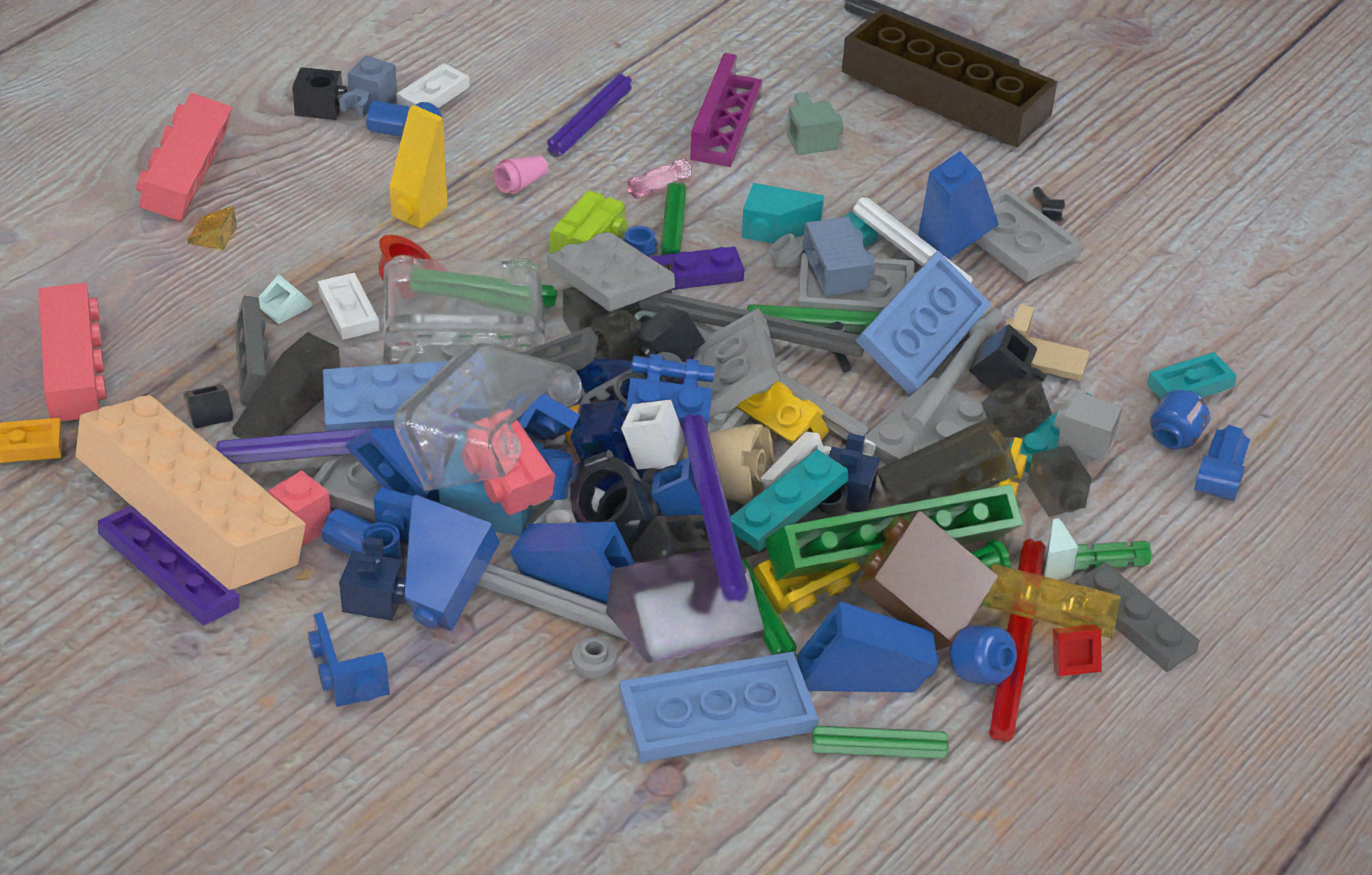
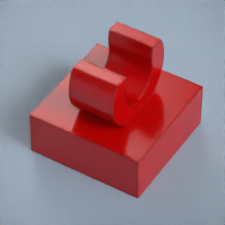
M1096 624L1053 628L1054 672L1058 676L1102 672L1101 629Z

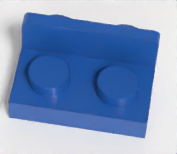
M535 390L526 397L520 396L515 403L510 402L503 415L507 413L513 414L527 433L543 441H546L547 438L554 440L572 430L580 416L538 390Z

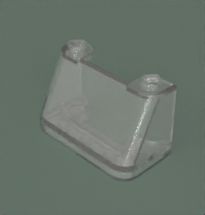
M400 255L394 257L392 261H389L384 266L383 361H402L403 353L413 347H416V353L424 354V345L503 346V355H511L512 349L522 353L545 344L540 267L532 263L528 258H514L510 261L414 259L411 256Z
M477 343L464 347L404 402L395 414L394 425L396 434L424 490L429 491L504 477L516 465L521 452L520 441L511 425L543 393L566 407L575 404L585 394L577 373L568 365L487 343Z

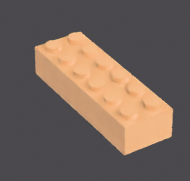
M151 395L140 396L130 401L105 406L80 415L75 457L228 590L298 565L306 523Z

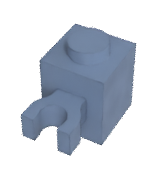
M364 56L347 73L349 92L339 98L341 111L347 112L349 108L357 110V116L364 117L368 113L369 105L373 100L394 104L397 100L396 65L375 57Z

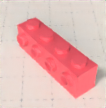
M192 92L184 105H177L172 120L174 125L166 126L161 138V149L154 148L149 160V171L143 169L139 176L136 190L141 192L140 208L180 222L182 221L227 133L232 106Z
M87 282L38 288L44 394L49 417L60 418L61 421L80 420L81 414L100 409L99 400L107 399L104 375L97 376V373L104 372L101 348L95 349V347L102 346L99 322L93 323V321H100L97 297L89 298Z

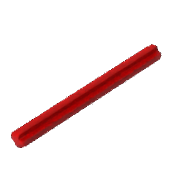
M1031 538L1023 542L1007 628V632L1015 643L1017 651L1016 663L1010 676L1005 678L1000 684H997L989 735L993 740H1001L1005 743L1013 739L1016 728L1046 548L1041 540L1034 541Z

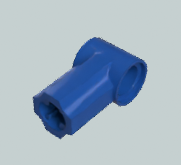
M373 100L369 105L366 118L367 129L372 132L402 137L410 107ZM429 102L416 104V106L442 117L441 111L435 105Z
M1228 425L1222 430H1216L1208 456L1204 455L1194 487L1195 491L1235 501L1245 468L1242 465L1250 439L1245 436L1241 428Z
M560 444L555 450H538L555 474L553 494L550 499H567L570 483L583 468V458L577 454L575 446Z
M336 508L327 516L326 523L321 530L324 542L351 555L352 551L364 553L363 541L365 537L383 539V556L402 559L404 567L400 533L395 525L387 522L372 524L346 509L342 511Z

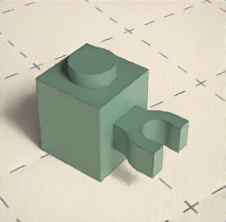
M808 92L794 94V100L797 105L789 106L787 136L797 155L838 149L839 135L843 133L841 115L839 113L836 114L829 101L812 103Z

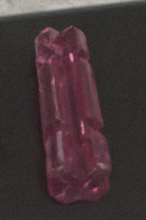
M680 158L672 161V166H670V163L645 172L643 174L644 177L638 175L628 180V192L635 199H639L648 195L649 190L651 193L666 188L672 181L677 183L676 179L679 182L692 176V164L686 158Z

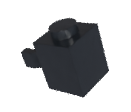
M665 306L653 318L643 315L633 324L636 330H638L633 337L641 347L638 350L640 357L650 358V354L657 355L669 352L675 354L684 362L706 342L688 313L670 306Z
M1010 324L1006 325L978 347L968 370L979 382L985 384L996 395L1014 384L1020 395L1028 402L1040 394L1041 389L1037 386L1044 382L1046 375L1039 369L1031 367L1038 348Z

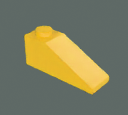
M413 105L408 111L389 187L391 215L419 229L448 207L443 117Z

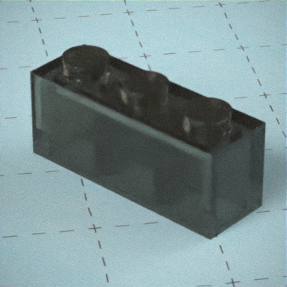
M989 417L876 470L890 506L987 489L1018 475L1009 443Z

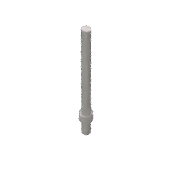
M991 309L984 318L979 319L971 328L969 339L909 418L907 425L912 431L919 432L922 430L973 360L978 347L996 334V327L1003 318V314L999 309Z

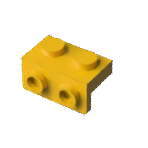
M780 381L775 382L767 391L755 393L739 402L736 406L737 409L792 444L805 432L819 433L821 441L829 432L822 419L824 412L810 400L804 399L802 401L795 397L792 391Z
M769 559L757 565L753 572L780 615L790 609H793L795 614L809 609L818 602L816 597L825 592H828L830 597L844 592L853 585L850 579L861 567L858 562H855L841 569L776 581Z

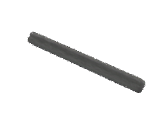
M666 292L638 301V307L643 310L659 313L665 306H670L686 311L693 321L719 327H725L752 312ZM763 314L767 319L770 337L773 339L854 357H861L864 353V349L855 341L859 335Z

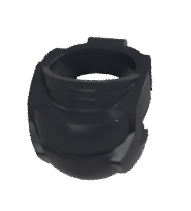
M610 450L585 458V466L579 471L575 483L571 484L570 489L571 509L576 523L615 522L629 552L640 549L650 539L655 537L661 522V509L658 502H655L651 496V485L641 480L633 467L614 457ZM610 476L622 477L623 479L608 488L598 502L597 511H594L592 500L595 494V486L604 478Z

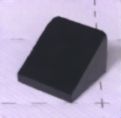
M217 384L183 393L191 422L195 428L228 422L233 419L229 393L223 385Z

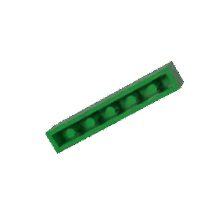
M1012 484L784 526L765 539L775 580L779 581L841 569L855 562L861 565L871 552L881 548L887 539L883 536V533L898 515L905 517L918 510L961 545L1000 538L1023 525Z

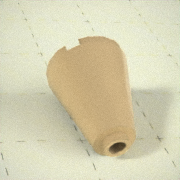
M754 423L709 432L727 500L746 505L764 491L760 478L765 474L766 465H773V444L769 429L762 427V424ZM686 443L683 446L677 463L689 457Z

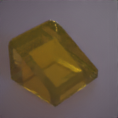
M227 207L202 216L188 237V244L223 250L237 228L234 207Z

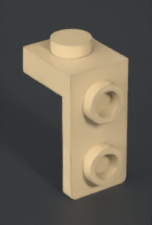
M1019 304L1015 318H1007L1005 326L1010 324L1038 348L1031 367L1062 378L1082 380L1089 358V351L1029 337L1035 307Z

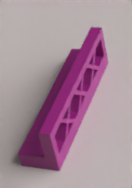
M723 53L691 130L690 160L731 167L761 92L763 80L736 75L737 55ZM737 87L750 91L738 94L733 88ZM738 106L741 111L731 114L727 109ZM729 125L734 129L724 134L719 130ZM722 145L727 150V153L711 151L709 149Z

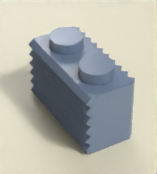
M850 217L805 223L803 248L826 296L831 294L836 296L839 292L844 294L846 291L851 293L853 290L856 292L861 289L866 291L869 288L870 275H873L875 272L874 258L871 252L864 250L862 233L860 229H855L852 226Z

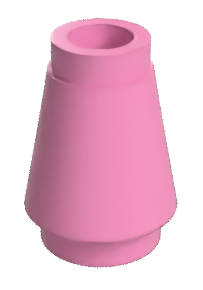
M540 155L503 159L494 168V181L502 192L516 194L545 176L548 172V165L546 160Z

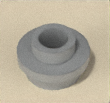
M787 234L779 238L769 250L775 267L785 266L790 268L801 260V253L804 250L803 240L795 238L793 234Z
M590 637L583 639L572 650L574 667L583 677L588 679H601L607 676L616 664V649L612 643L603 638Z

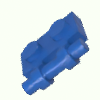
M650 354V358L633 357L632 372L648 374L647 380L630 378L625 419L632 404L671 400L681 428L685 423L684 417L688 414L693 416L702 415L706 420L708 428L712 388L698 387L696 384L697 381L713 383L714 366L699 365V360L687 359L686 363L662 360L663 355ZM660 376L684 379V385L660 382Z

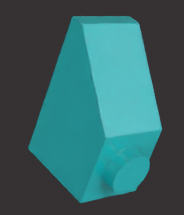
M753 183L743 208L741 238L774 244L779 238L787 234H793L795 238L804 235L805 223L822 221L825 195Z

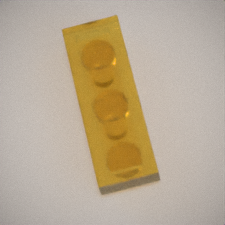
M992 564L991 570L998 575V578L984 598L982 606L1063 627L1096 624L1101 629V636L1112 639L1121 599L1120 595Z

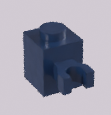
M849 433L846 448L841 449L832 446L828 456L848 469V481L845 483L848 489L847 511L858 513L868 511L877 486L880 458L862 454L865 436Z
M365 537L363 541L364 553L352 551L339 581L342 612L393 621L399 604L405 605L407 602L404 597L406 578H404L403 560L383 556V539Z

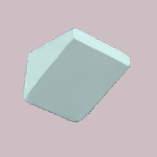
M279 274L258 297L260 309L278 324L304 312L313 305L306 296Z
M1059 518L1053 519L1045 560L1044 582L1071 577L1074 569L1078 546Z

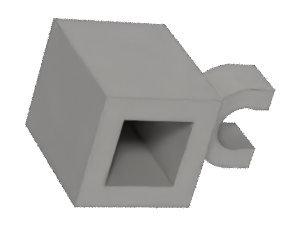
M1075 391L1068 406L1063 404L1060 406L1054 424L1055 428L1060 429L1057 446L1074 451L1070 465L1071 469L1086 473L1090 458L1105 460L1116 437L1123 406Z

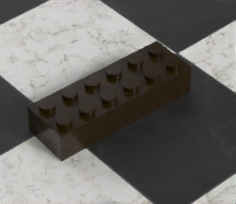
M883 8L879 9L852 31L844 40L841 72L859 81L878 87L889 94H894L908 100L917 106L936 112L944 118L952 119L977 132L987 134L1005 144L1018 148L1052 115L1058 81Z

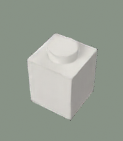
M663 400L632 404L621 429L636 468L664 469L671 465H676L685 444V439L672 401Z

